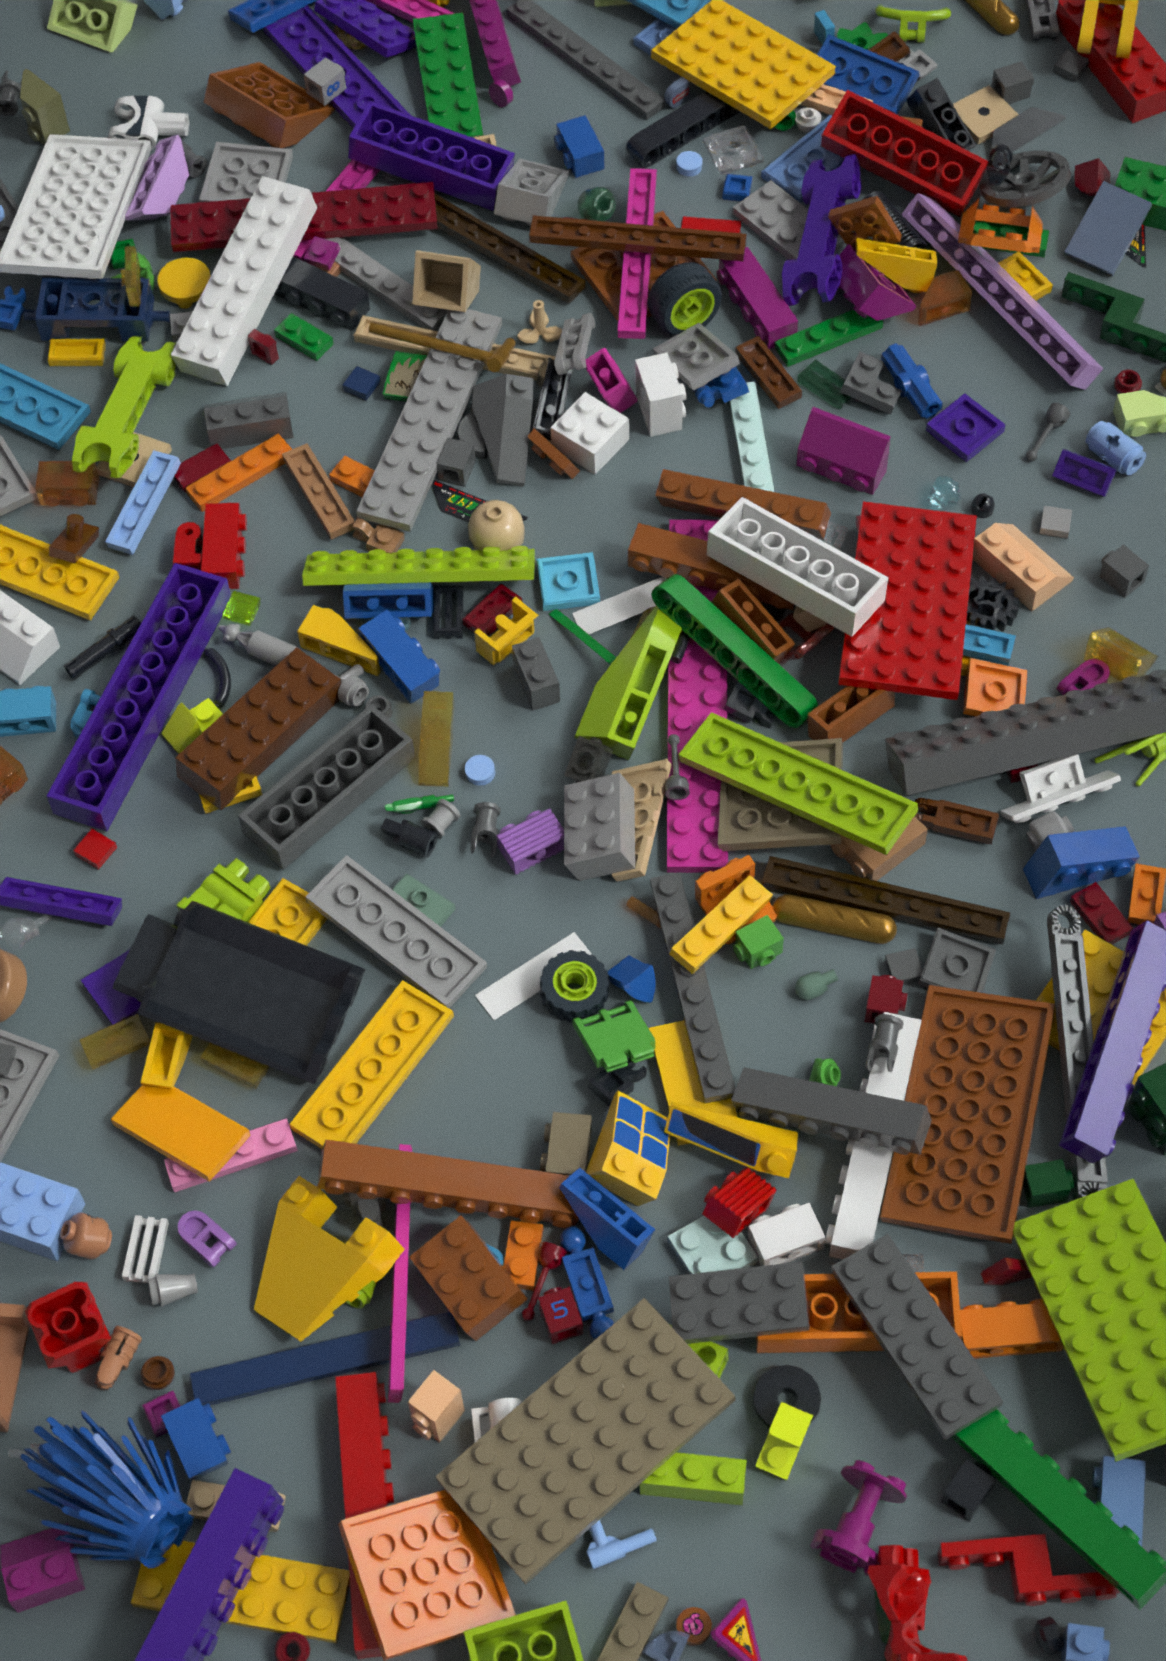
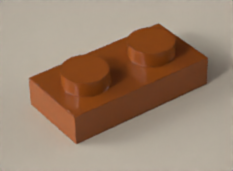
M535 428L527 436L534 443L531 449L542 459L546 456L552 460L549 465L560 476L566 473L573 479L580 472L568 458Z

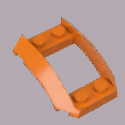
M978 198L963 212L958 243L1026 253H1039L1043 222L1033 205L1031 215H1025L1026 210L1019 208H1010L1009 212L999 211V206L983 204V209H978ZM975 220L1029 227L1027 240H1022L1023 234L1006 232V237L995 236V231L979 229L978 234L973 233Z

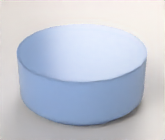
M693 151L680 153L676 160L677 171L681 175L688 177L699 174L702 170V157Z
M485 755L471 757L465 765L466 777L474 785L482 786L490 783L495 777V766L492 759Z

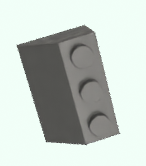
M286 392L205 404L204 406L210 446L217 443L221 449L258 444L265 442L278 433L283 439L294 438Z

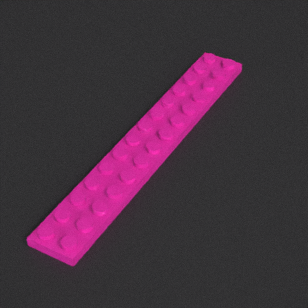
M669 520V531L708 541V531L719 520ZM694 586L710 602L718 593L717 590ZM691 637L682 662L676 664L670 658L668 663V737L676 734L680 738V742L677 745L679 775L687 779L690 794L683 800L667 798V873L714 872L725 867L728 863V851H722L718 847L721 780L680 762L679 753L711 712L727 719V711L723 710L727 703V670ZM668 743V761L672 764V749ZM673 764L671 766L669 777L673 775Z

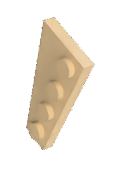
M668 759L612 771V774L621 773L634 788L635 869L612 873V877L617 882L642 877L646 874L665 795V784L669 778L672 766Z

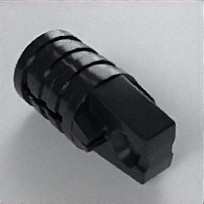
M385 818L381 826L384 834L394 838L393 844L402 848L406 847L408 850L422 854L426 858L431 855L437 843V832L429 831V829L422 828L405 819L402 820V823H398Z

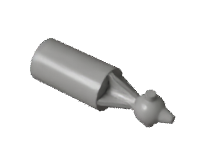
M239 624L219 625L218 627L224 635V641L238 640L249 655L274 666L278 665L296 648L292 644L259 630L255 632H240Z

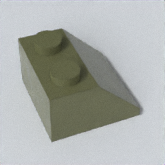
M26 68L22 74L20 100L23 107L22 114L26 119L28 125L27 132L31 139L35 142L39 141L45 146L50 134L65 135L70 132L61 94Z

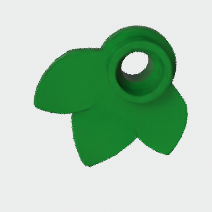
M866 22L861 23L852 31L839 28L837 38L869 50L888 36V33L873 34Z

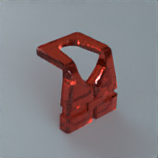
M794 613L789 614L779 623L780 627L791 628L805 641L791 652L789 651L784 659L798 660L827 636L834 629V626L826 623L813 633H810L793 618Z

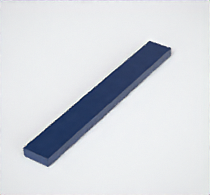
M451 1312L406 1322L405 1359L460 1346L454 1316ZM391 1326L190 1373L194 1399L199 1398L202 1405L209 1403L211 1406L389 1363Z

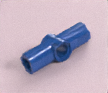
M895 343L888 346L882 353L881 360L894 377L895 387L902 390L900 396H907L920 417H925L926 419L934 417L942 409L943 403L930 386L926 369L922 365L914 363L903 345Z

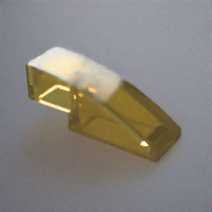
M424 691L420 734L419 786L449 787L455 709L453 692Z

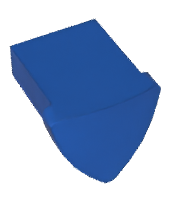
M628 955L607 971L610 983L619 987L628 995L643 1002L650 1003L653 1001L656 981L652 965L644 964Z

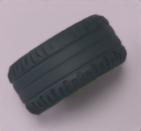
M694 262L681 263L666 270L655 281L648 295V309L652 317L665 332L676 336L697 323L704 327L709 324L720 307L722 292L718 282L705 267Z

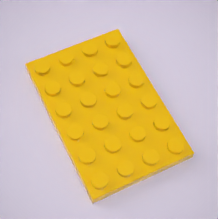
M711 0L651 50V58L769 129H772L835 74L836 66L723 0Z

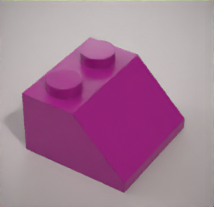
M50 1528L1 1545V1571L9 1603L17 1613L86 1590L77 1554L70 1552L75 1547L74 1543L54 1540L59 1535H72L70 1532Z

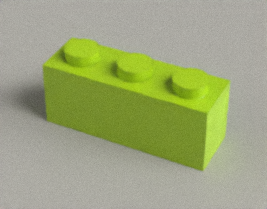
M676 1452L640 1484V1495L743 1505L747 1460Z

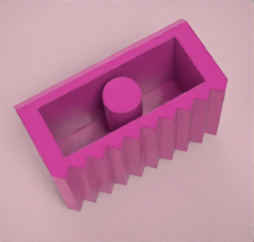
M602 348L585 359L586 370L609 407L621 413L637 403L636 395L606 348Z

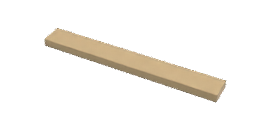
M362 315L354 334L355 342L391 350L428 355L431 348L369 333V325L371 322L433 338H436L438 331ZM493 344L491 351L496 350L502 345ZM513 348L509 353L508 360L497 373L529 377L537 381L540 365L548 358L555 360V356ZM485 364L483 369L490 371L487 365Z

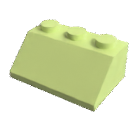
M54 0L47 29L113 52L131 30L138 4L127 0Z

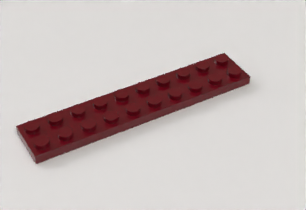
M433 182L313 192L311 194L317 209L301 241L313 240L315 236L328 239L437 229ZM251 198L170 205L171 246L173 252L226 248Z

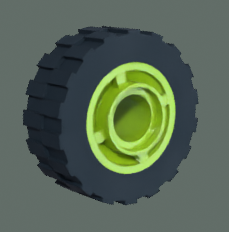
M568 950L565 953H558L556 957H552L548 961L547 966H544L540 979V997H542L544 1007H547L551 1015H555L561 1021L567 1020L569 1023H572L574 1018L584 1019L596 1015L599 1010L604 1008V1003L607 1002L609 975L604 969V964L601 961L599 962L596 956L589 955L581 950L580 952ZM577 983L581 988L574 990L570 989L567 985Z

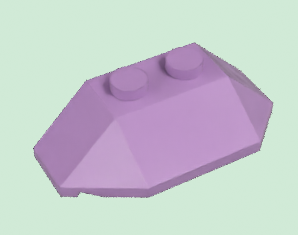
M178 135L160 140L155 147V152L146 161L133 200L125 215L127 221L149 220L171 214L170 205H176L180 194L185 189L184 185L189 176L181 138Z

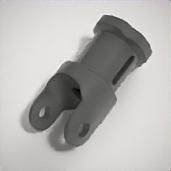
M6 70L0 83V114L13 116L18 111L17 101L20 98L22 80L19 84L7 77L8 70Z
M181 140L189 176L196 178L205 171L207 160L203 156H197L193 153L192 148Z
M482 802L474 805L473 812L476 814V821L471 831V853H474L477 841L485 842L491 846L490 857H494L497 849L496 835L499 833L496 828V822L501 811L497 804Z
M880 1014L875 1018L877 1028L874 1039L870 1041L866 1067L868 1071H871L875 1059L878 1057H888L887 1070L892 1072L898 1053V1045L896 1044L898 1033L903 1029L904 1022L893 1015Z

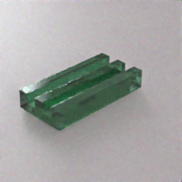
M814 360L797 376L798 383L838 410L843 407L844 402L847 404L850 401V396L841 393V390L832 385L833 383L842 389L845 379L817 360ZM814 370L815 372H817L818 374H820V375L823 376L824 378H821L820 376H818L817 374H815V373L812 372V371Z

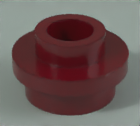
M1123 370L1114 380V388L1120 394L1140 391L1142 387L1140 375L1134 370Z
M288 1632L282 1635L276 1642L275 1657L277 1661H307L310 1656L309 1641L301 1633ZM290 1643H295L299 1647V1653L296 1657H291L287 1653V1647Z

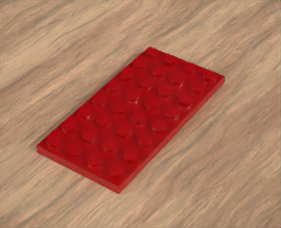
M863 501L855 559L887 576L888 584L885 601L853 636L845 633L838 685L958 700L976 515Z

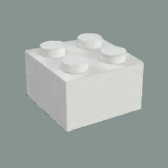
M667 352L635 359V392L650 437L682 430V418L686 417L683 400H686L685 387L683 383H678L677 365L675 362L671 363Z
M586 392L551 426V444L564 456L595 475L629 440V418Z

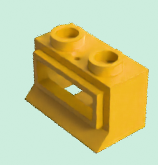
M517 597L512 599L513 618L509 619L503 614L497 615L495 621L496 627L499 630L491 637H488L479 628L474 632L476 652L492 665H495L497 662L500 663L511 654L512 645L524 642L534 634V619L539 615Z

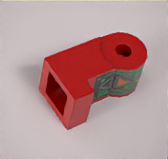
M186 522L177 528L173 565L178 563L201 570L202 553L200 552L203 549V537L198 524Z

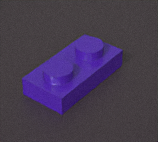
M1062 449L1052 476L1105 497L1117 469Z

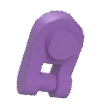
M193 1210L187 1212L178 1222V1232L181 1239L212 1268L221 1261L220 1257L226 1250L230 1252L237 1245L235 1240L201 1211ZM213 1236L217 1242L209 1248L204 1243Z

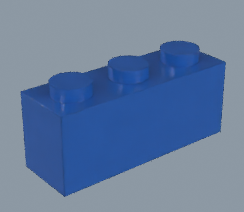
M432 582L344 585L345 619L374 618L385 610H388L393 617L432 616Z
M385 610L358 628L359 636L378 656L380 668L410 704L439 686V666L432 658L428 659L424 655L418 640L414 637H409L405 632L404 624L397 616L393 617L388 610Z

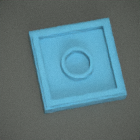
M593 552L537 559L543 611L591 606L600 602Z

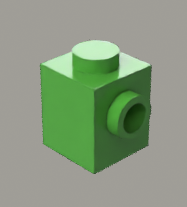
M766 915L736 931L733 949L741 962L745 960L750 969H753L759 965H768L776 956L783 953L784 938L770 917Z

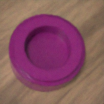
M499 79L489 86V95L492 101L499 107H505L513 101V91L507 82Z

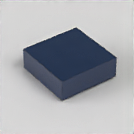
M356 366L343 383V391L367 401L381 380L379 375Z

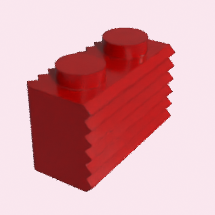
M746 1167L738 1174L731 1172L724 1180L720 1189L714 1186L708 1192L704 1199L706 1206L702 1215L734 1239L736 1235L741 1233L757 1217L759 1218L760 1215L766 1212L777 1191L776 1187H771L770 1183H766L765 1179H761L760 1175H756L755 1171H751L749 1167Z

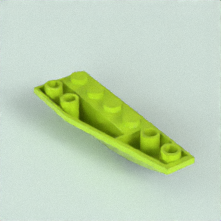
M657 606L654 607L596 683L574 736L578 740L627 760L630 759L682 630L680 626L673 622Z

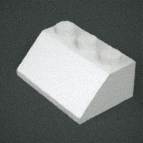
M0 590V672L18 685H21L60 648L52 626Z

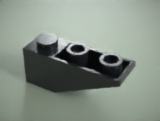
M938 78L917 88L906 99L916 119H923L922 126L926 130L966 150L976 146L975 141Z

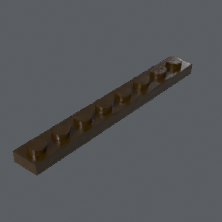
M434 193L437 228L568 304L586 288V280Z
M769 856L762 880V886L766 889L885 914L892 919L934 929L941 928L951 933L1001 945L1004 942L1010 912Z

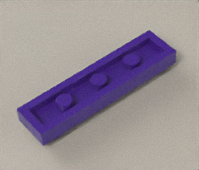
M5 877L0 885V905L109 926L114 924L122 909V898L10 877Z

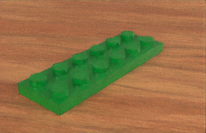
M463 13L413 19L428 121L469 137L483 136Z

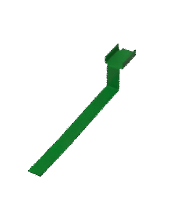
M558 609L549 613L551 617L572 632L610 665L616 659L611 652Z

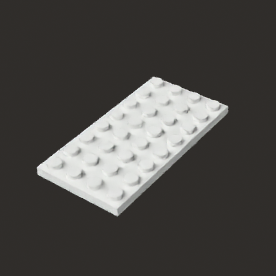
M50 134L0 251V272L103 279L124 224L126 212L133 200L145 168V163L152 149L150 140Z

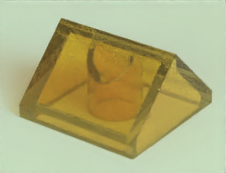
M1110 627L1091 632L1084 655L1085 661L1098 659L1105 662L1110 670L1109 675L1119 681L1130 676H1144L1158 658L1154 653Z

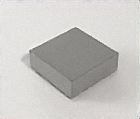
M1044 506L1039 534L1068 538L1072 510Z

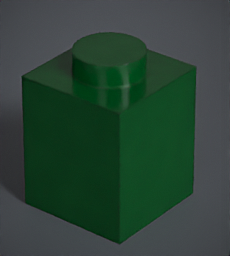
M1063 1159L1025 1166L1023 1189L1028 1207L1033 1208L1067 1202L1071 1189H1074V1181L1071 1171L1065 1169Z

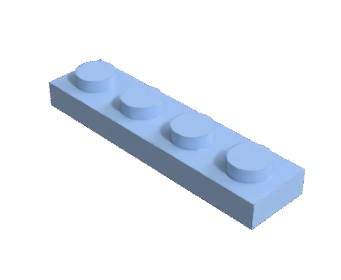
M153 450L105 541L108 548L131 555L134 554L181 464L178 457Z

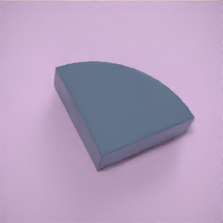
M680 1631L661 1633L646 1645L642 1653L656 1661H679L690 1635Z

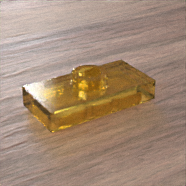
M134 246L125 247V269H121L122 284L126 285L130 307L140 306L141 304L140 262Z
M138 1014L79 1040L93 1070L150 1044V1039Z

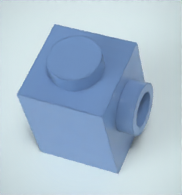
M1072 1623L1067 1624L1062 1635L1064 1647L1061 1653V1661H1108L1110 1643L1109 1640L1104 1639V1628Z

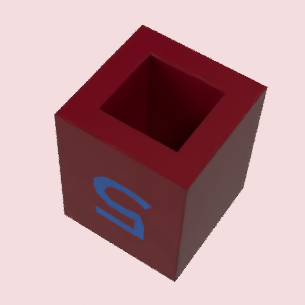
M561 1287L551 1288L545 1291L543 1296L538 1297L539 1309L552 1345L584 1334L583 1322L570 1287L564 1289Z

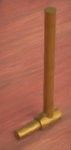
M371 322L369 325V333L483 361L492 372H498L509 358V353L516 345L514 339L507 338L502 346L496 350L485 351Z

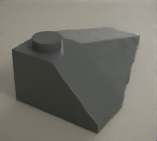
M504 374L473 386L471 412L474 419H477L480 428L479 434L488 450L487 457L497 483L524 487L529 438L527 436L530 434L533 403V378Z

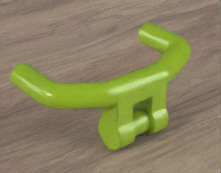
M881 4L875 7L877 16L900 21L899 36L904 42H907V40H917V42L924 43L926 22L945 20L951 16V11L948 7L933 11L897 10L884 7ZM908 22H918L917 30L908 29Z

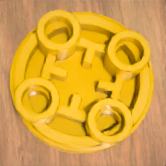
M178 258L170 261L160 270L157 278L159 291L166 300L178 304L180 308H190L194 302L199 301L211 274L206 264L198 259Z

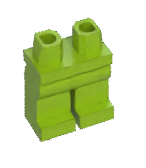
M235 858L226 867L219 863L213 869L214 872L206 877L201 886L189 898L184 897L176 905L178 910L180 908L185 909L193 900L248 922L263 904L262 899L270 890L268 880L260 874H256L248 884L244 882L243 879L249 873V869L242 861Z

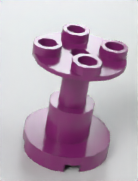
M855 1460L853 1466H844L841 1470L843 1478L860 1490L851 1513H842L835 1531L817 1529L810 1546L813 1550L820 1547L821 1552L819 1556L833 1565L853 1573L856 1572L857 1567L864 1569V1575L869 1576L867 1573L868 1566L879 1565V1555L868 1547L875 1529L870 1520L879 1499L892 1503L905 1502L907 1494L904 1492L906 1483L894 1476L888 1475L885 1477L874 1472L875 1468L871 1464Z

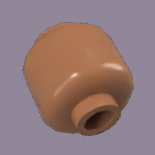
M79 1212L73 1215L70 1220L64 1222L60 1231V1237L63 1240V1246L67 1253L93 1260L106 1253L112 1241V1232L106 1220Z

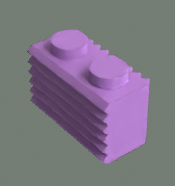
M550 808L543 812L540 810L534 811L527 816L525 821L517 825H506L496 835L497 846L515 874L524 872L525 869H529L531 866H535L536 863L539 864L541 861H545L552 855H556L564 850V829Z

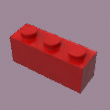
M239 503L205 504L201 571L227 578L229 589H239L240 577L245 576L244 560H241V554H246V539L242 537V531H247V515L241 513Z

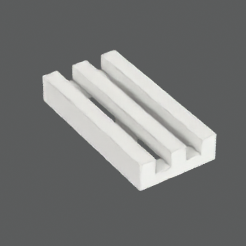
M135 1215L122 1273L124 1281L148 1283L147 1279L155 1278V1274H158L169 1225L168 1219L161 1218V1220H155V1217L145 1219L142 1216ZM142 1227H146L136 1274H132ZM158 1228L149 1275H144L153 1229Z

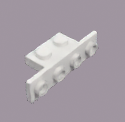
M1079 754L1054 759L1020 772L1027 801L1003 809L1000 813L1002 817L1014 821V823L1025 822L1031 819L1032 814L1040 811L1047 813L1058 809V805L1061 803L1083 800L1086 797L1085 794L1093 791H1107L1113 787L1112 784L1120 782L1121 778L1119 774L1109 770L1085 778Z

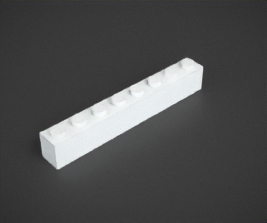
M884 1012V1014L893 1015L904 1022L903 1029L899 1031L896 1042L898 1053L892 1072H888V1057H878L875 1059L869 1079L862 1078L860 1092L904 1101L922 1020ZM877 1025L874 1026L872 1040L875 1037ZM848 1139L845 1154L850 1155L851 1159L849 1166L842 1165L839 1184L844 1185L843 1194H836L832 1214L838 1216L835 1225L829 1224L825 1244L831 1245L830 1257L845 1259L873 1242L893 1154L891 1148L882 1146L870 1148L859 1141Z

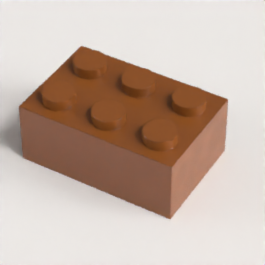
M462 1215L409 1256L466 1334L475 1341L528 1300L477 1231Z

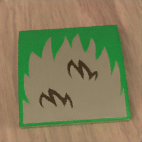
M401 351L395 352L384 385V399L407 401L427 355Z

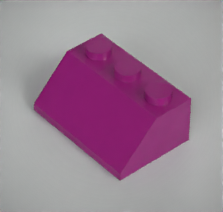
M848 244L839 256L842 261L843 272L839 288L845 291L843 296L855 304L853 309L864 318L870 316L879 321L913 311L917 307L901 286L857 256L856 248Z
M813 407L798 446L796 466L808 472L825 476L831 481L853 487L857 491L873 495L887 471L891 436Z

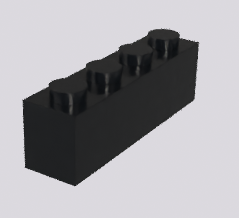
M292 257L274 295L288 300L293 305H299L314 315L322 316L332 321L335 325L343 326L351 331L358 325L362 315L365 316L370 310L367 291L295 257Z

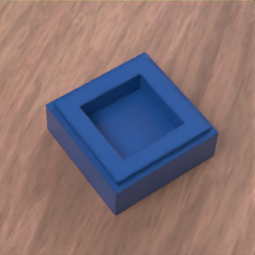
M726 174L722 199L741 202L748 197L752 186V176Z

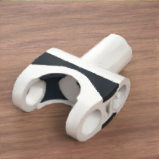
M121 97L115 103V112L119 117L127 119L129 122L111 127L108 138H117L114 135L119 134L126 139L150 140L151 148L154 149L158 135L188 136L189 117L187 113L163 112L164 104L157 97ZM125 105L130 107L132 110H124L120 106Z

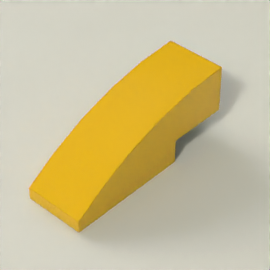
M155 1022L141 1084L173 1089L193 1036L160 1022Z

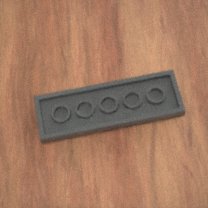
M889 1234L884 1235L831 1266L832 1274L944 1440L1002 1406V1398Z

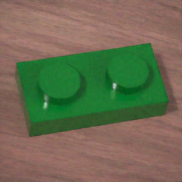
M292 313L274 329L276 338L315 361H318L334 345L332 336Z

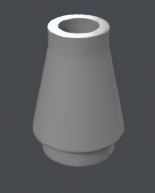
M155 1274V1278L147 1279L152 1305L160 1304V1307L188 1295L198 1293L195 1274Z

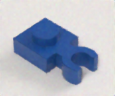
M8 285L4 290L5 300L0 299V328L15 331L24 312L23 303L26 301L27 296L24 288H21L18 294L13 295L12 287Z

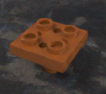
M878 196L831 209L828 218L845 244H849L856 248V238L895 244L899 243L902 237L901 232Z

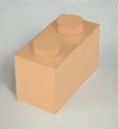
M435 1370L431 1372L408 1401L411 1412L410 1417L415 1424L413 1426L414 1430L423 1438L429 1440L432 1437L439 1443L465 1412L461 1390Z

